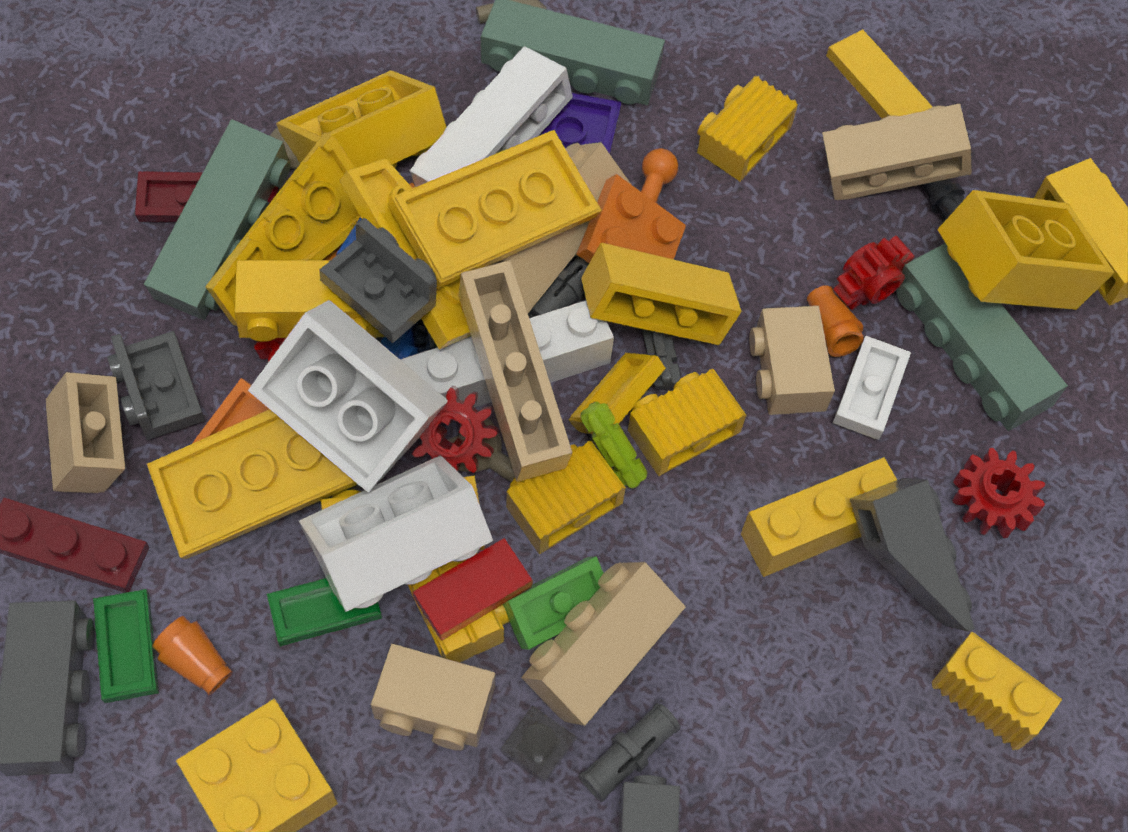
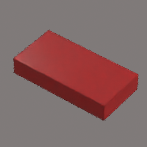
M503 538L414 590L413 597L442 641L531 588L533 580L506 539Z

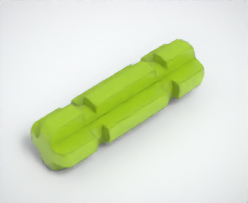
M597 401L589 404L588 408L581 412V421L588 432L594 431L592 439L609 466L614 467L613 471L623 485H627L631 489L638 487L640 482L647 478L645 466L640 458L635 459L637 456L636 451L619 423L613 424L615 417L608 405L605 403L600 404Z

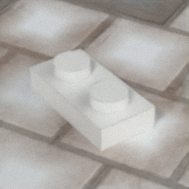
M865 335L833 423L879 440L887 423L911 352Z

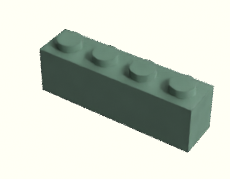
M495 0L481 34V63L488 64L493 69L501 71L504 64L512 60L525 46L566 67L570 86H573L579 92H597L615 97L618 101L625 104L639 103L648 106L662 65L665 39L511 0Z
M231 119L144 283L153 299L202 320L206 319L211 309L214 311L218 310L219 305L205 286L270 204L268 198L274 187L280 188L284 184L289 174L291 163L288 161L283 141Z
M946 243L904 265L902 273L905 275V279L897 289V297L901 305L908 311H914L925 325V333L930 342L937 347H942L952 359L955 373L961 381L966 384L970 383L981 396L984 410L991 419L1000 421L1009 432L1054 406L1068 385L1001 303L981 302L971 292L968 286L969 281L958 263L948 254Z

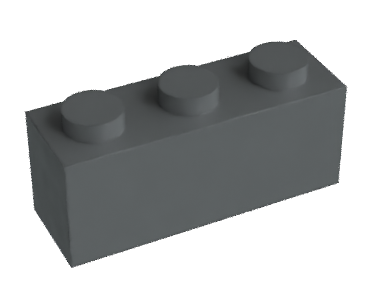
M75 600L9 603L0 683V771L6 776L70 774L74 770L75 757H82L84 753L85 729L82 723H78L79 703H86L89 698V674L87 670H82L84 651H90L93 647L94 625L92 619L87 618Z

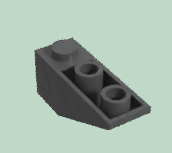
M901 478L850 498L865 548L944 626L967 632L975 629L970 615L972 602L967 590L960 583L954 564L956 562V551L951 540L945 535L939 516L941 512L940 500L935 490L929 485V481L926 479Z

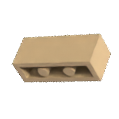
M960 104L946 107L934 106L922 112L903 116H887L879 121L855 126L844 125L832 131L822 132L834 200L852 199L971 174V147Z
M646 562L616 563L600 577L598 581L600 588L591 599L579 603L568 613L564 620L567 626L554 640L551 639L543 643L532 654L529 660L532 665L521 678L564 722L585 726L685 609L686 606Z

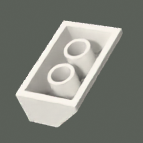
M330 300L305 312L248 389L251 394L368 493L415 443L448 402L446 398Z
M441 455L377 484L369 493L364 490L299 520L302 530L334 594L346 612L353 608L371 606L378 602L384 593L403 584L410 585L421 582L431 574L432 570L451 561L466 560L474 556L480 547L493 541L472 485Z

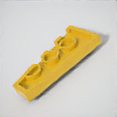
M324 132L205 286L232 325L237 326L235 317L237 260H323L344 243L361 217L340 182L343 175L355 167L333 133Z
M386 158L348 170L340 179V182L361 218L367 219L377 229L382 227L389 231L402 250L413 259L418 258L388 206L391 197L410 190L412 187ZM460 279L436 290V306L421 318L439 350L471 336L458 295Z

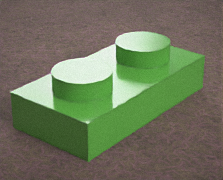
M597 556L586 557L533 584L531 588L503 604L521 649L529 650L560 634L567 626L564 620L568 613L579 603L586 600L589 601L600 588L598 581L604 573Z

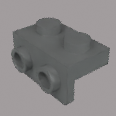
M365 218L356 224V240L319 269L320 281L392 343L436 306L437 280L430 266L419 258L413 259L399 247L398 242L389 231L382 227L377 229Z
M174 331L128 346L125 345L121 333L111 336L116 353L107 356L112 374L116 377V383H126L129 395L120 397L130 426L139 423L146 439L150 440L205 421Z

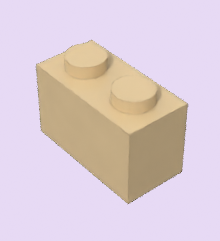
M819 306L762 309L757 327L750 329L749 342L752 356L760 357L762 370L757 371L756 388L759 399L767 400L769 415L826 411L835 389Z
M66 372L46 398L53 491L105 492L125 470L116 377Z
M391 644L371 703L374 718L381 720L380 727L395 734L410 736L412 729L432 734V741L444 748L460 751L463 750L465 744L477 747L495 689V672Z

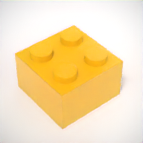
M275 698L176 760L217 832H296L338 804L333 791Z

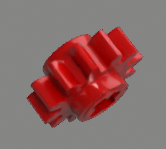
M896 235L889 241L883 238L878 244L875 242L868 243L847 260L843 267L845 273L837 278L839 284L833 290L851 310L859 306L860 303L863 306L869 302L872 304L879 303L900 287L905 279L902 269L915 256Z
M451 386L446 394L448 402L419 438H421L422 443L413 451L412 455L414 457H421L428 453L432 459L441 455L457 472L460 469V463H464L466 468L474 473L479 468L478 459L475 454L478 453L482 457H491L494 452L491 445L484 442V438H492L499 433L498 427L493 425L486 426L484 420L492 414L494 409L492 406H487L477 410L474 404L477 402L478 392L473 391L463 401L459 400L458 388ZM453 420L459 422L462 425L459 433L465 437V440L458 437L454 443L448 441L445 438L448 430L442 426V423L449 425Z
M989 448L983 460L972 454L965 463L964 469L960 470L953 480V483L958 488H961L952 499L953 503L956 505L966 504L969 509L962 518L964 523L973 521L975 518L982 521L980 525L982 535H986L993 525L998 526L999 533L1003 538H1008L1015 529V526L1022 531H1026L1034 521L1033 516H1037L1045 506L1044 501L1036 497L1045 487V482L1039 480L1030 481L1029 475L1034 470L1035 465L1028 463L1022 468L1015 465L1017 460L1015 451H1011L1004 460H999L998 453L994 448ZM996 489L1000 490L1002 495L998 494Z

